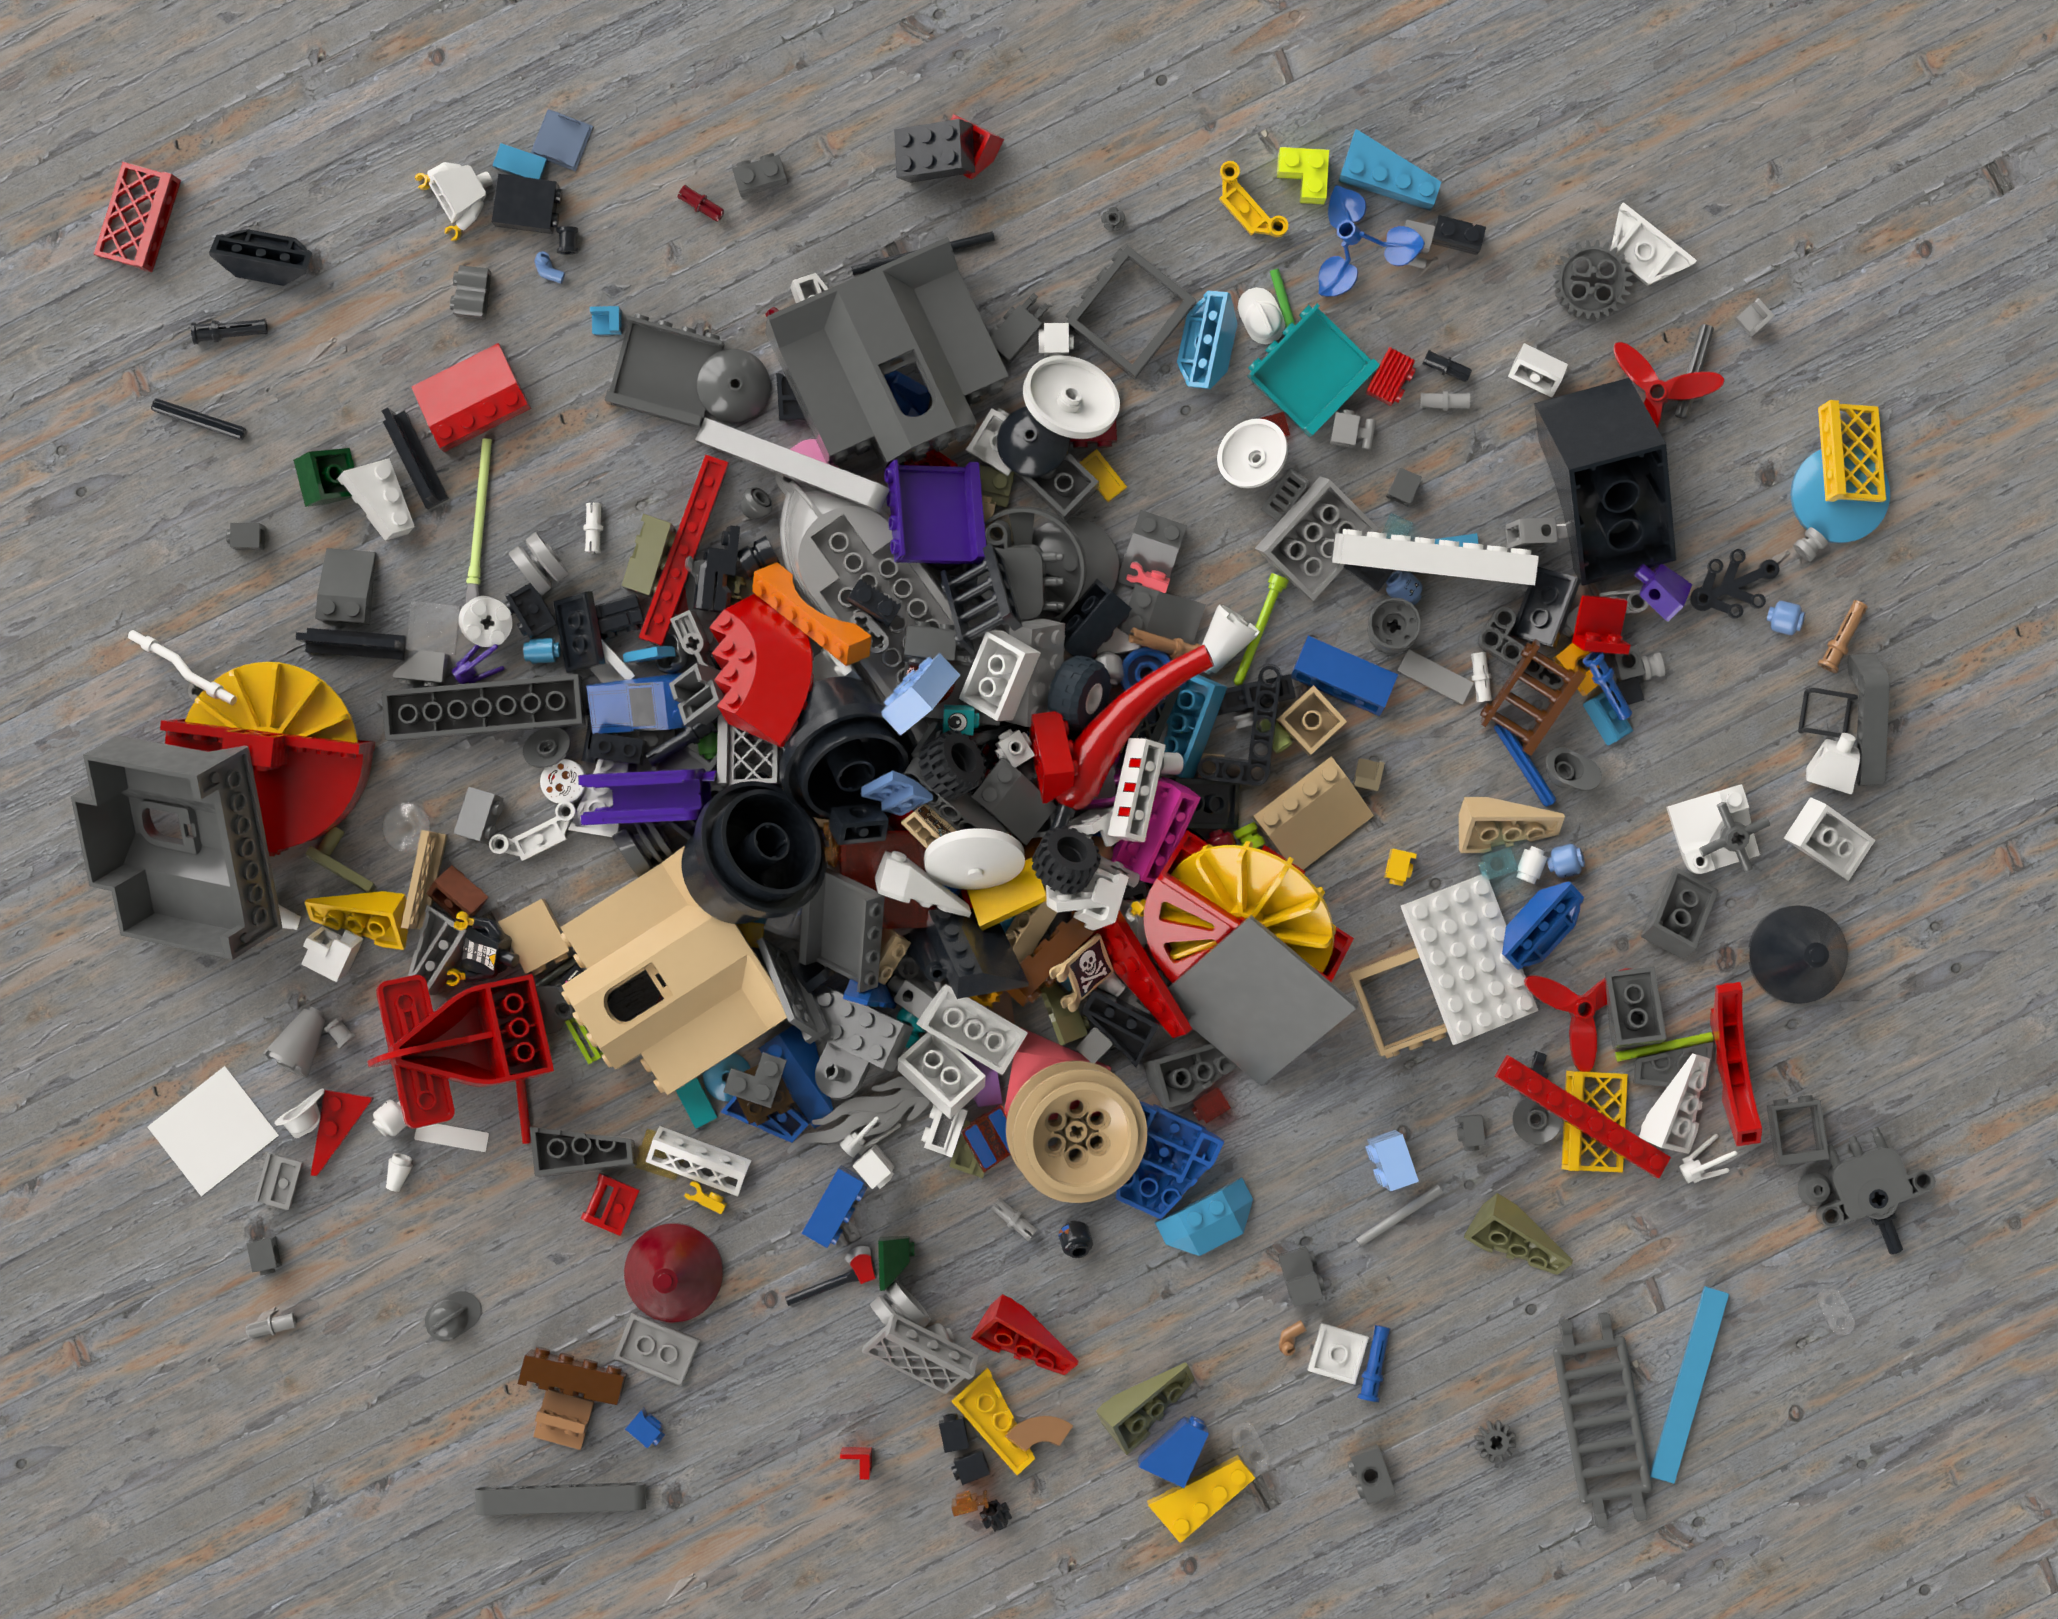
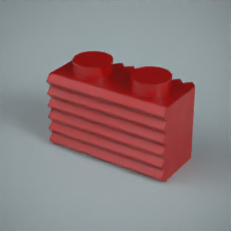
M1389 347L1365 394L1390 407L1394 401L1399 403L1405 392L1401 388L1405 380L1410 382L1416 371V368L1412 367L1415 360Z

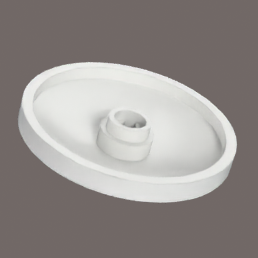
M1071 356L1044 358L1032 366L1024 381L1023 397L1028 410L1040 424L1059 435L1075 439H1088L1099 436L1113 425L1118 415L1120 399L1115 385L1102 370L1080 358Z
M978 828L959 830L939 837L928 846L924 855L925 870L934 881L948 887L967 890L990 888L1012 880L1023 870L1025 865L1024 848L1016 838L1001 831Z

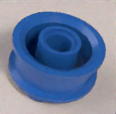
M1148 647L1132 651L1122 663L1124 679L1120 683L1123 690L1126 691L1141 680L1140 671L1142 669L1148 668L1155 671L1170 662L1168 656L1161 651Z

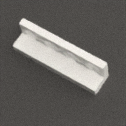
M659 1126L652 1140L646 1159L647 1163L738 1196L744 1178L752 1161ZM655 1149L665 1152L668 1158L661 1159L655 1157ZM677 1160H687L691 1167H682ZM700 1169H711L714 1175L710 1177L703 1175ZM729 1176L737 1179L736 1187L727 1184L724 1177Z

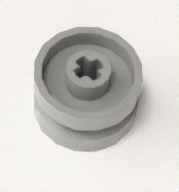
M535 532L526 539V545L533 553L532 555H529L521 546L515 547L508 554L534 588L543 595L552 588V583L545 575L546 572L559 582L569 573L560 562L561 559L552 547L545 543Z
M896 1280L886 1289L887 1295L893 1304L881 1295L870 1303L871 1308L885 1326L888 1324L889 1317L894 1313L923 1328L932 1320L917 1299Z

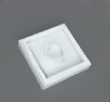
M1321 1323L1307 1370L1355 1385L1369 1337Z

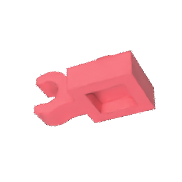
M1131 563L1130 567L1136 569L1138 575L1132 576L1128 574L1126 579L1129 582H1138L1142 586L1166 593L1170 578H1167L1165 573L1152 570V573L1144 572L1143 567L1139 563Z

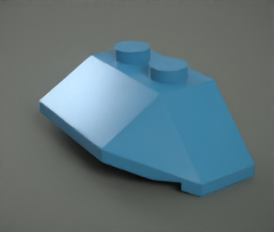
M1207 291L1203 295L1204 297L1197 302L1186 316L1177 364L1188 387L1211 389L1228 372L1238 325L1231 294L1228 292Z
M1241 1177L1156 1221L1155 1224L1166 1245L1201 1256L1244 1233L1253 1198Z

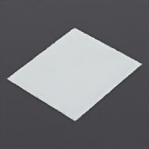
M225 1066L148 1126V1129L200 1196H203L279 1136Z

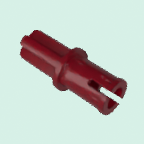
M687 185L680 189V194H678L677 198L695 208V212L700 211L717 222L721 220L724 215V209L708 200L707 195H701Z

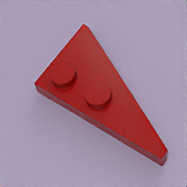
M332 1090L324 1091L311 1169L312 1176H318L321 1170L324 1169L336 1149L340 1147L352 1127L358 1122L368 1105L371 1104L373 1097Z

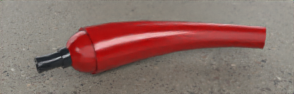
M1205 644L1173 659L1120 694L1086 726L1073 743L1074 753L1071 755L1072 761H1077L1078 775L1074 776L1073 786L1056 797L1058 805L1055 810L1057 813L1049 830L1052 831L1055 827L1060 829L1062 826L1067 827L1070 818L1074 817L1076 810L1087 807L1094 797H1098L1122 747L1141 720L1163 698L1187 680L1214 666L1212 657Z

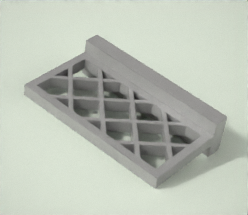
M720 714L718 716L717 784L722 788L745 781H759L772 785L779 784V746L773 744V750L765 757L758 750L765 740L760 738L753 745L746 738L749 734L748 732L744 731L741 733L736 727L728 724L723 715ZM744 739L751 746V749L741 758L736 753V747ZM756 751L763 760L752 769L745 761ZM768 763L772 767V778H761L757 772ZM744 764L751 772L745 779L736 780V770Z
M895 1313L889 1317L888 1324L869 1340L862 1349V1353L944 1394L948 1393L964 1378L970 1380L975 1374L978 1355ZM874 1347H883L885 1351H879ZM890 1347H900L901 1350H891ZM895 1358H905L906 1361H899ZM911 1358H922V1361H912ZM917 1369H926L927 1372H921ZM932 1369H943L944 1372H933ZM936 1379H947L948 1382L944 1384Z

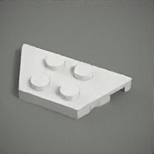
M1624 202L1621 204L1611 250L1617 247L1615 255H1625L1621 262L1622 264L1630 263L1625 268L1626 270L1632 272L1636 278L1649 286L1695 264L1697 261L1695 258Z

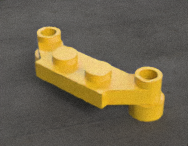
M1234 161L1223 163L1220 168L1222 196L1219 198V201L1250 236L1254 233L1271 235L1273 237L1285 235L1288 230L1287 219L1283 216L1269 218L1238 183L1237 178L1240 173L1238 164ZM1231 171L1233 176H1227L1225 172ZM1278 225L1282 230L1276 231L1274 226Z

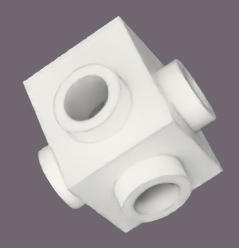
M1009 729L998 736L1000 741L995 743L997 747L995 753L999 760L1004 758L1016 768L1035 756L1029 747L1032 745V742L1025 732L1021 734L1020 730L1012 732ZM1012 743L1016 747L1015 751L1011 749Z

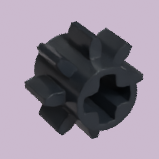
M997 1499L986 1503L983 1511L979 1513L986 1529L992 1527L994 1532L1006 1528L1008 1520L1012 1519L1007 1503L1000 1504Z

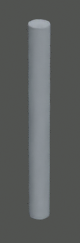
M1437 1184L1356 1238L1357 1242L1361 1247L1442 1194V1190Z

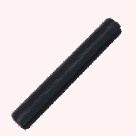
M157 398L152 402L151 410L238 440H243L245 437L246 429L242 426Z

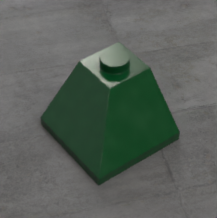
M910 1236L879 1238L880 1291H885L910 1263V1257H915V1243L910 1242Z

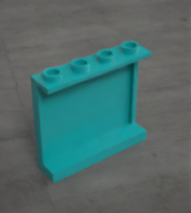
M1318 303L1313 308L1308 305L1299 314L1302 319L1296 325L1291 323L1282 332L1285 337L1279 343L1274 340L1265 349L1268 354L1262 360L1257 358L1248 367L1251 372L1247 375L1308 437H1311L1380 366L1374 358L1370 359L1318 308L1320 306Z

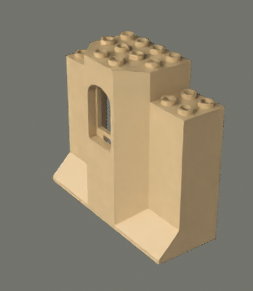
M684 847L661 864L560 927L563 931L560 934L562 940L567 947H573L576 952L573 955L580 968L586 967L587 969L562 985L564 991L561 994L566 1002L575 1009V1012L572 1013L575 1020L580 1026L584 1025L589 1031L586 1034L588 1040L593 1047L598 1046L603 1053L601 1056L609 1068L620 1069L642 1055L643 1058L640 1062L647 1072H653L657 1078L653 1081L660 1093L666 1092L667 1095L672 1094L787 1020L771 977L737 924L723 922L712 917L690 895L685 885L681 868ZM646 970L664 999L631 1021H619L611 1014L608 1008V995ZM658 973L667 985L664 988L656 977Z

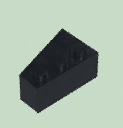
M1098 987L1091 992L1082 1010V1013L1137 1067L1159 1026L1158 1020L1154 1016Z

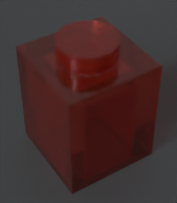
M1216 1086L1192 1101L1195 1107L1191 1110L1198 1121L1203 1119L1207 1124L1231 1109L1220 1089Z

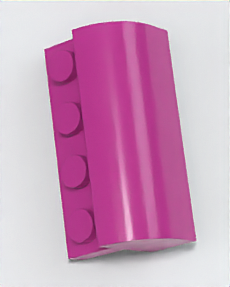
M1163 776L1158 778L1145 842L1118 841L1113 849L1111 861H1118L1123 864V867L1140 875L1139 880L1154 884L1183 837L1201 797L1174 780Z

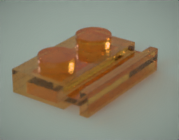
M984 1490L983 1495L977 1496L976 1493L971 1494L970 1491L956 1494V1498L952 1499L951 1505L954 1517L977 1511L978 1506L981 1505L988 1508V1492Z

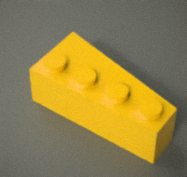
M1236 1455L1208 1471L1189 1479L1185 1488L1180 1486L1173 1487L1165 1493L1147 1500L1150 1509L1181 1543L1251 1483L1255 1476L1242 1459Z

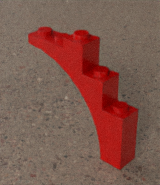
M1741 982L1716 985L1714 1008H1711L1710 1026L1717 1045L1716 1064L1723 1083L1722 1102L1736 1147L1761 1143L1762 1125L1757 1112L1746 1057L1742 1013L1743 988Z

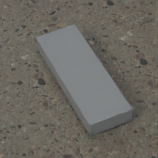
M1410 649L1407 650L1397 669V672L1463 705L1474 684Z

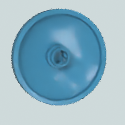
M1854 447L1852 449V452L1860 461L1866 455L1860 448ZM1820 449L1805 459L1794 475L1790 493L1794 514L1804 529L1808 530L1810 527L1816 529L1828 542L1848 543L1856 541L1875 530L1887 513L1890 502V485L1887 475L1884 471L1886 500L1884 502L1838 499L1835 502L1825 501L1822 451ZM1847 456L1844 458L1845 467L1851 471L1856 465ZM1868 457L1863 464L1873 473L1875 471V463ZM1859 468L1853 474L1862 484L1867 479V476ZM1848 479L1846 482V493H1855L1858 488ZM1870 481L1865 487L1871 494L1877 495V487Z

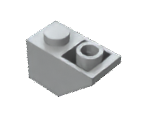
M420 650L393 672V677L399 679L400 684L414 685V681L424 682L423 686L436 687L439 683L446 684L449 655Z

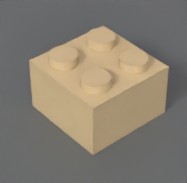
M1314 685L1276 719L1308 756L1314 753L1347 722Z

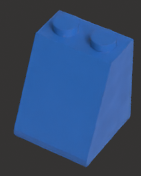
M1191 1415L1190 1419L1184 1416L1139 1455L1137 1459L1139 1468L1185 1488L1209 1435L1207 1426L1204 1424L1205 1421Z

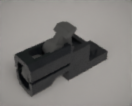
M730 525L726 528V531L722 532L721 545L724 546V549L708 547L704 550V559L696 562L691 556L686 558L685 568L694 576L696 583L693 603L694 610H710V612L722 613L724 609L730 607L731 591L726 585L727 577H733L736 573L740 526Z

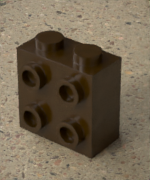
M758 1065L744 1072L755 1076ZM783 1074L771 1108L736 1097L748 1123L755 1122L757 1126L769 1121L768 1115L776 1111L781 1115L793 1109L791 1104L796 1102Z

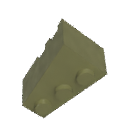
M643 514L641 521L644 523L640 535L637 534L636 546L633 555L629 559L621 586L652 598L660 580L661 570L664 569L667 561L668 550L674 542L676 528L672 523Z

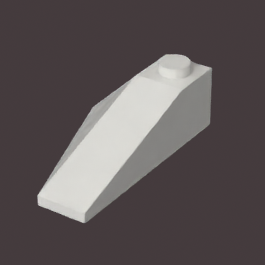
M885 851L875 875L878 894L906 903L914 899L921 906L927 908L936 904L942 911L970 917L971 910L965 901L944 885L934 881L923 869L906 858L905 854L898 851H893L892 853Z

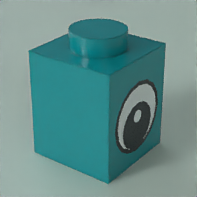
M944 704L943 733L948 730H957L962 735L964 733L966 735H973L974 728L979 727V713H974L975 710L972 706Z

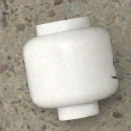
M387 1100L373 1113L374 1121L372 1123L385 1137L387 1135L396 1136L407 1126L404 1122L400 1101L396 1103L393 1100Z

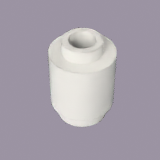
M1533 846L1530 847V850L1524 849L1516 870L1518 871L1516 877L1535 884L1536 880L1540 879L1547 861V857L1543 856L1545 851Z

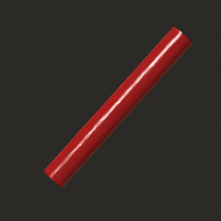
M524 1079L515 1081L522 1144L531 1143Z

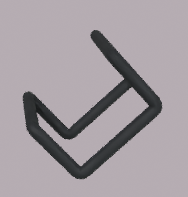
M1819 688L1806 689L1803 696L1798 732L1800 734L1813 733L1837 738L1841 737L1842 733L1803 728L1809 693H1819L1848 698L1842 733H1847L1852 701L1857 700L1858 695Z

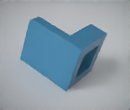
M619 306L590 307L593 335H622V310Z

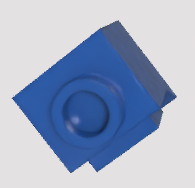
M644 1407L625 1428L646 1448L651 1444L656 1446L665 1436L661 1427L663 1424L652 1414L649 1413L647 1415Z

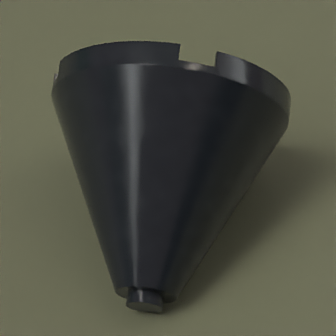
M1787 906L1771 912L1756 926L1748 946L1750 947L1749 967L1758 985L1770 996L1788 1003H1809L1828 995L1841 981L1848 962L1847 943L1838 924L1824 912L1809 906Z

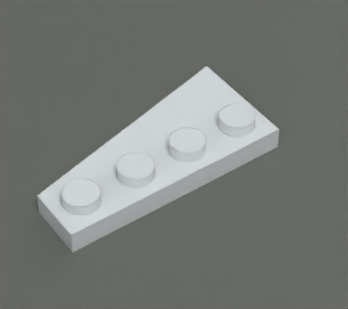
M598 759L593 774L629 772L630 764ZM587 787L568 830L612 837V835L619 832L620 823L581 825L580 815H583V812H591L599 807H610L613 805L612 790H609V788Z

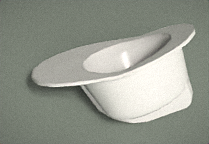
M1257 287L1244 292L1238 302V311L1250 337L1260 344H1270L1274 340L1277 341L1284 331L1285 322L1273 295L1269 291Z
M320 1089L297 1107L280 1116L275 1121V1125H284L295 1138H300L313 1131L320 1121V1112L316 1101L323 1095L325 1090Z

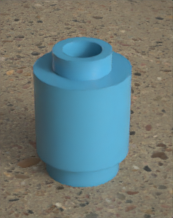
M554 638L530 639L529 642H524L523 652L526 662H531L532 664L556 662L557 657L561 656L560 643L555 642Z

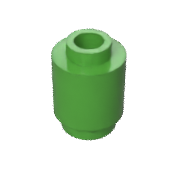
M713 723L716 729L718 730L717 723ZM712 732L702 738L698 744L699 755H704L705 760L713 759L717 754L718 732Z

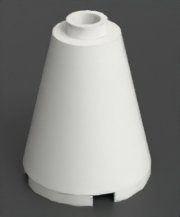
M1219 604L1202 643V645H1206L1214 663L1213 667L1204 671L1207 674L1211 672L1217 673L1260 633L1253 624L1249 623L1247 626L1248 623L1243 620L1244 617L1224 605L1221 606V604Z

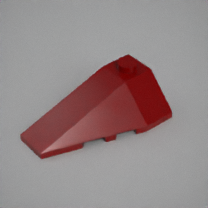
M1004 1294L989 1306L971 1336V1339L992 1351L999 1353L1001 1349L1013 1353V1358L1021 1360L1023 1357L1033 1360L1037 1366L1062 1375L1070 1372L1079 1362L1024 1306Z

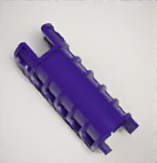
M704 768L578 775V785L586 788H609V790H612L613 805L610 807H599L595 811L583 812V815H580L581 825L697 820L704 806L711 800L710 781L715 780L717 771H706Z

